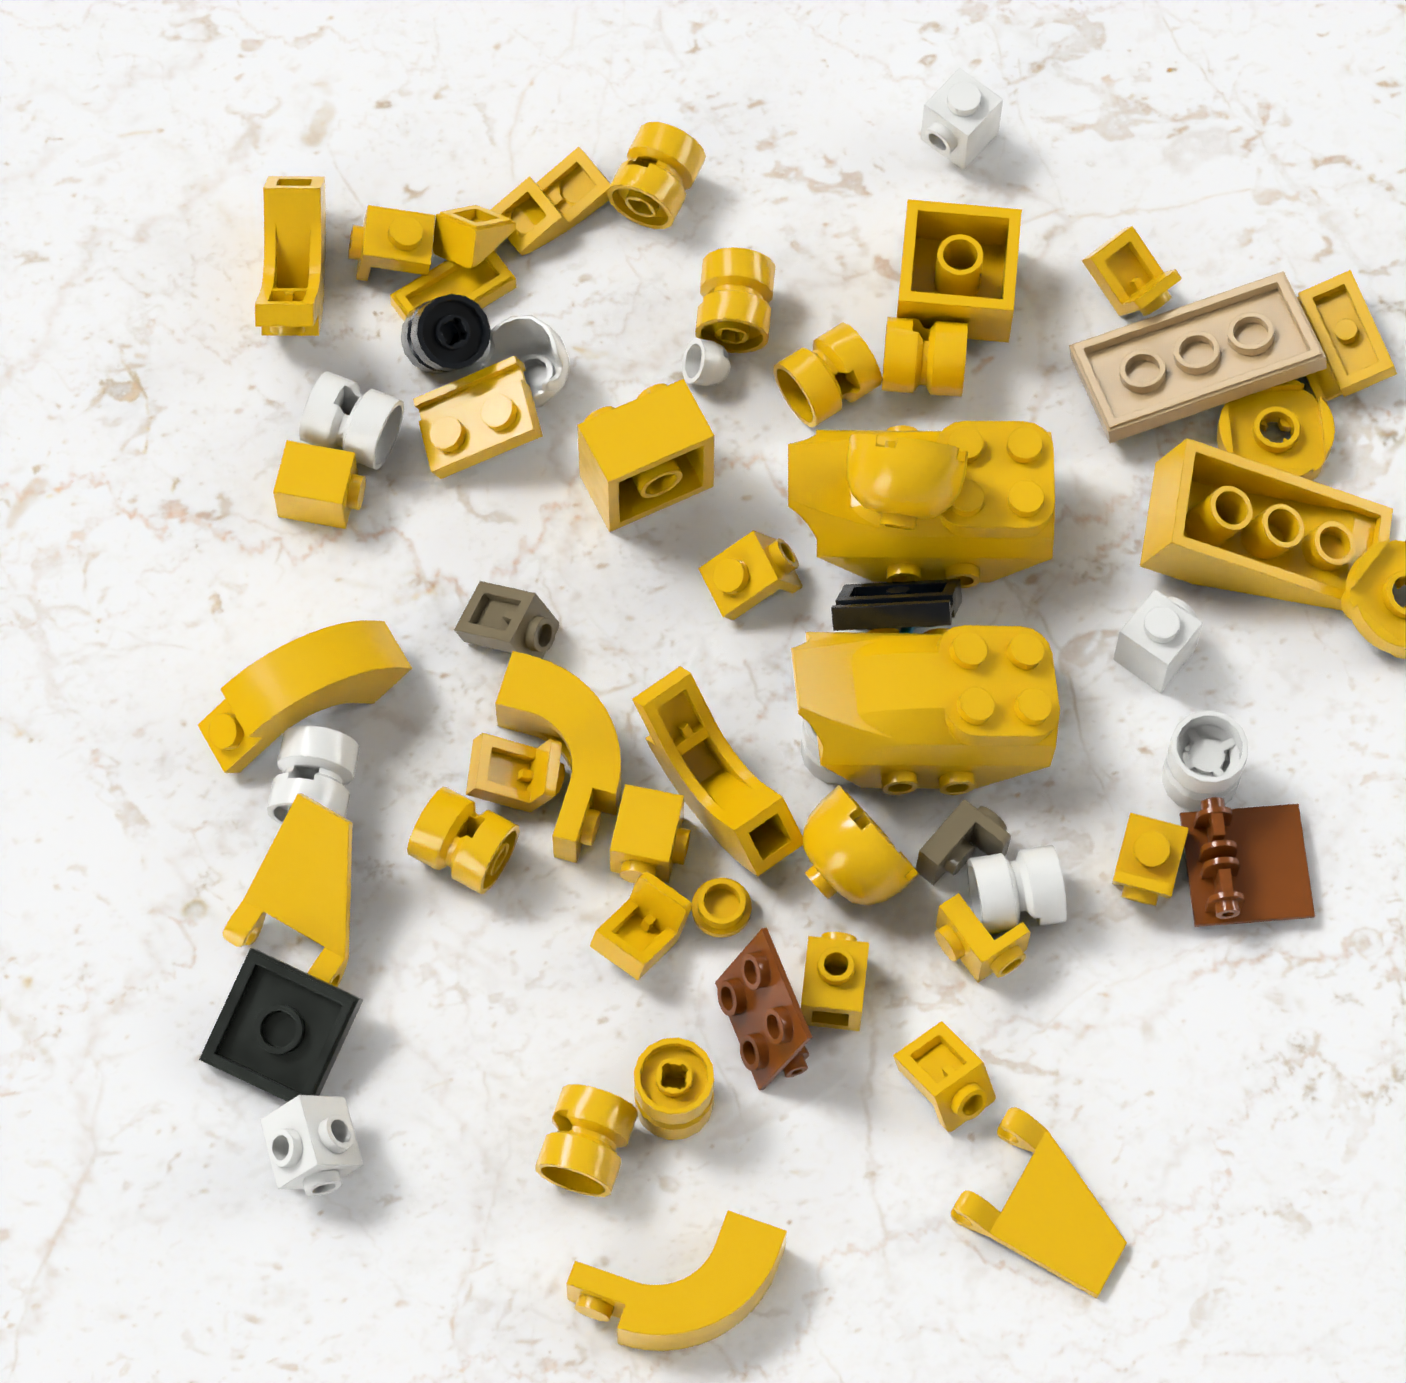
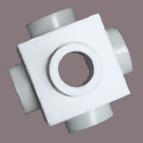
M298 1095L260 1119L278 1189H305V1193L308 1196L327 1194L342 1186V1178L363 1166L345 1097Z

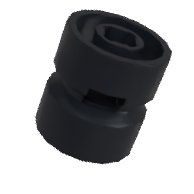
M449 294L421 303L409 312L402 324L401 343L404 354L414 366L427 373L442 374L471 366L479 360L489 345L491 329L487 315L478 303L466 296Z

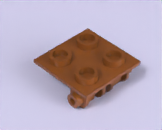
M1212 797L1201 801L1200 811L1180 813L1181 826L1189 828L1184 845V853L1195 927L1315 917L1299 804L1231 809L1225 807L1223 798Z
M762 928L715 982L718 989L719 1005L724 1014L729 1016L740 1043L741 1059L745 1067L752 1072L759 1091L764 1090L782 1070L787 1078L805 1072L808 1069L805 1060L809 1057V1052L805 1045L813 1038L767 928Z

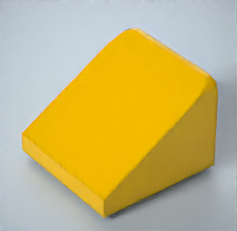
M478 205L442 211L436 214L433 253L463 267L474 268L515 231L516 222Z

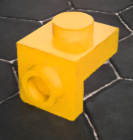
M368 205L363 226L352 225L348 259L358 260L356 280L368 281L371 267L428 275L431 265L435 215Z
M1133 226L1122 229L1082 260L1119 316L1139 310L1143 316L1151 314L1172 298L1168 289L1182 279L1176 269L1163 272Z
M754 530L698 568L721 615L730 620H735L779 589L794 594L803 587L795 571L799 567L798 559L790 546L780 538L775 539Z
M481 733L473 739L466 795L525 812H533L555 797L562 787L565 777V766L560 762L562 742L549 739L538 748Z
M645 871L637 878L630 898L595 931L590 947L633 978L639 980L678 942L692 909V903L653 874Z
M959 893L939 905L936 920L937 930L934 932L939 946L947 957L953 962L960 959L977 983L992 973L997 978H1000L1017 968L1026 958L1024 952L1027 950L1031 934L1030 930L1022 922L994 940Z

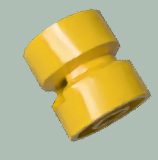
M647 122L641 125L628 150V160L620 165L608 188L607 197L609 202L619 213L641 226L652 229H666L672 226L685 201V190L692 187L706 158L704 149L693 137L672 125L662 122Z
M731 247L717 249L708 253L703 258L700 294L703 297V302L698 306L696 338L714 341L724 346L727 353L738 354L754 352L762 349L768 343L771 317L769 303L773 298L775 264L769 257L754 250Z
M887 317L881 391L914 393L919 385H923L927 388L930 395L962 397L968 323L935 321L930 329H925L919 319Z
M844 322L813 340V351L802 347L773 366L776 383L787 404L796 416L811 428L842 410V399L852 403L882 383L880 368L873 353L858 332Z
M443 786L432 796L420 814L410 836L407 852L408 855L436 870H441L446 866L451 867L452 879L480 894H485L497 881L508 863L517 843L520 829L519 825L491 810L477 814L474 801Z
M666 1038L649 1045L638 1057L634 1069L635 1108L638 1110V1118L643 1127L657 1137L667 1140L686 1139L698 1133L710 1119L714 1106L713 1064L707 1053L689 1040Z
M579 1084L564 1086L552 1116V1123L558 1131L546 1135L535 1165V1171L547 1181L579 1194L594 1197L611 1195L621 1166V1158L615 1151L616 1148L628 1145L638 1116V1110L623 1098L595 1087Z

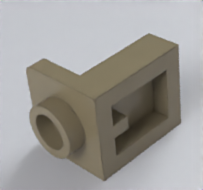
M480 581L454 631L466 643L510 652L511 654L512 651L543 659L546 651L550 649L554 642L555 634L559 628V621L536 593Z
M963 799L919 850L915 869L934 886L946 871L953 876L957 874L973 854L975 846L986 855L1002 853L1005 856L1008 851L1011 835L1006 831L1007 826L996 813L984 806H980L977 809L967 800Z

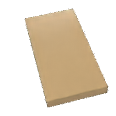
M1284 271L1069 345L1070 357L1109 443L1327 368L1325 353Z

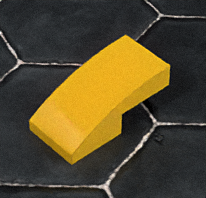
M577 147L537 183L529 176L490 211L516 222L515 231L507 239L519 254L524 256L567 232L609 201L607 192L611 183L580 147Z

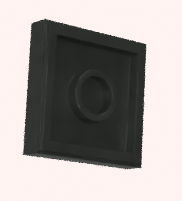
M250 948L199 1060L287 1102L298 1095L319 1096L363 999L257 949Z

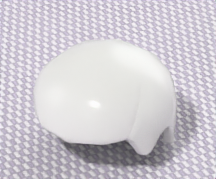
M533 315L511 316L492 328L490 331V352L487 359L481 363L482 369L516 356L524 363L526 371L523 373L526 383L530 386L535 408L542 407L563 388L568 376L569 357L561 337L549 325Z

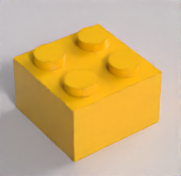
M908 199L897 318L919 319L925 329H930L935 321L968 323L967 339L1009 343L1014 312L1022 209Z
M684 379L670 385L664 383L653 385L641 392L637 399L617 408L606 406L597 409L588 415L584 422L577 424L580 478L609 532L714 487L715 435Z

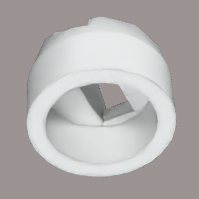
M692 339L683 355L682 372L685 381L690 384L708 386L716 385L726 378L730 370V362L724 346L711 340Z

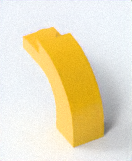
M268 176L263 187L264 267L261 290L255 302V327H261L262 336H319L323 314L326 259L325 177Z
M360 620L336 624L311 632L282 645L242 670L220 689L225 699L198 724V727L224 773H240L284 731L299 721L335 705L346 703L374 704L405 676L412 667L385 621Z
M512 651L495 702L497 726L532 735L544 741L552 739L562 742L561 755L570 768L571 778L552 835L553 853L555 858L577 863L582 845L592 846L594 844L600 825L601 812L615 816L618 813L622 788L618 736L614 724L600 699L577 676L550 661Z
M679 666L632 699L650 734L645 739L663 771L679 795L684 796V802L712 837L737 862L758 877L803 845V836L783 796L762 783L739 759L720 731L689 671Z
M728 1210L710 1256L690 1276L674 1283L648 1285L575 1261L566 1283L567 1299L576 1303L574 1307L576 1311L589 1318L603 1322L610 1321L611 1316L620 1318L617 1326V1343L620 1345L648 1351H670L697 1346L731 1330L743 1321L763 1299L772 1284L786 1247L787 1231Z

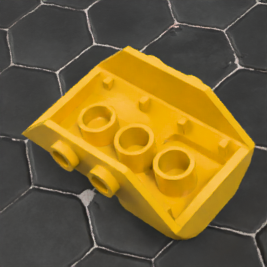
M960 421L950 424L942 431H918L916 428L906 425L893 426L887 430H816V435L788 444V507L800 515L815 535L818 558L872 582L960 579L961 588H970L979 583H990L1053 558L1055 478L1051 432H1046L1045 429L1037 424L1025 421ZM853 434H878L877 444L885 445L886 440H896V436L952 445L958 447L959 451L969 452L966 474L959 496L952 506L939 516L917 519L915 530L897 529L880 525L881 514L862 507L851 493L847 481L846 463L850 436Z
M962 625L952 627L951 629H931L923 634L899 633V630L895 628L872 629L866 633L805 632L806 642L791 648L798 714L811 725L817 734L820 765L861 788H882L884 793L890 795L907 794L915 791L917 788L939 789L945 795H960L976 788L1047 768L1051 765L1056 749L1060 716L1055 668L1049 643L1042 634L1032 628L1022 626Z

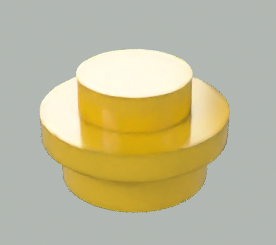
M711 879L703 883L696 890L692 899V917L698 928L704 933L719 938L730 937L742 931L748 924L752 912L751 898L747 890L740 883L732 879Z

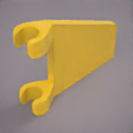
M298 793L243 901L227 922L222 932L223 938L236 947L253 944L258 938L266 914L324 947L309 969L308 974L338 987L349 959L353 822L308 796Z
M1011 1107L999 1124L997 1135L1011 1145L1033 1152V1155L1006 1204L1000 1212L978 1194L972 1191H964L956 1201L950 1216L959 1225L992 1238L1097 1298L1127 1242L1049 1131L1028 1113L1017 1107Z

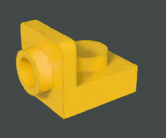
M1130 813L1112 884L1123 886L1122 898L1156 906L1159 896L1169 899L1172 897L1188 827Z
M942 1021L893 1055L898 1070L932 1103L940 1124L948 1132H952L966 1121L977 1117L996 1099L984 1062Z

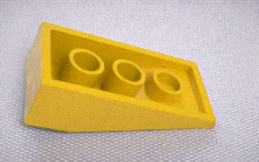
M1186 438L1155 463L1140 567L1191 584L1343 611L1341 597L1346 591L1348 573L1354 562L1376 543L1389 539L1393 508Z

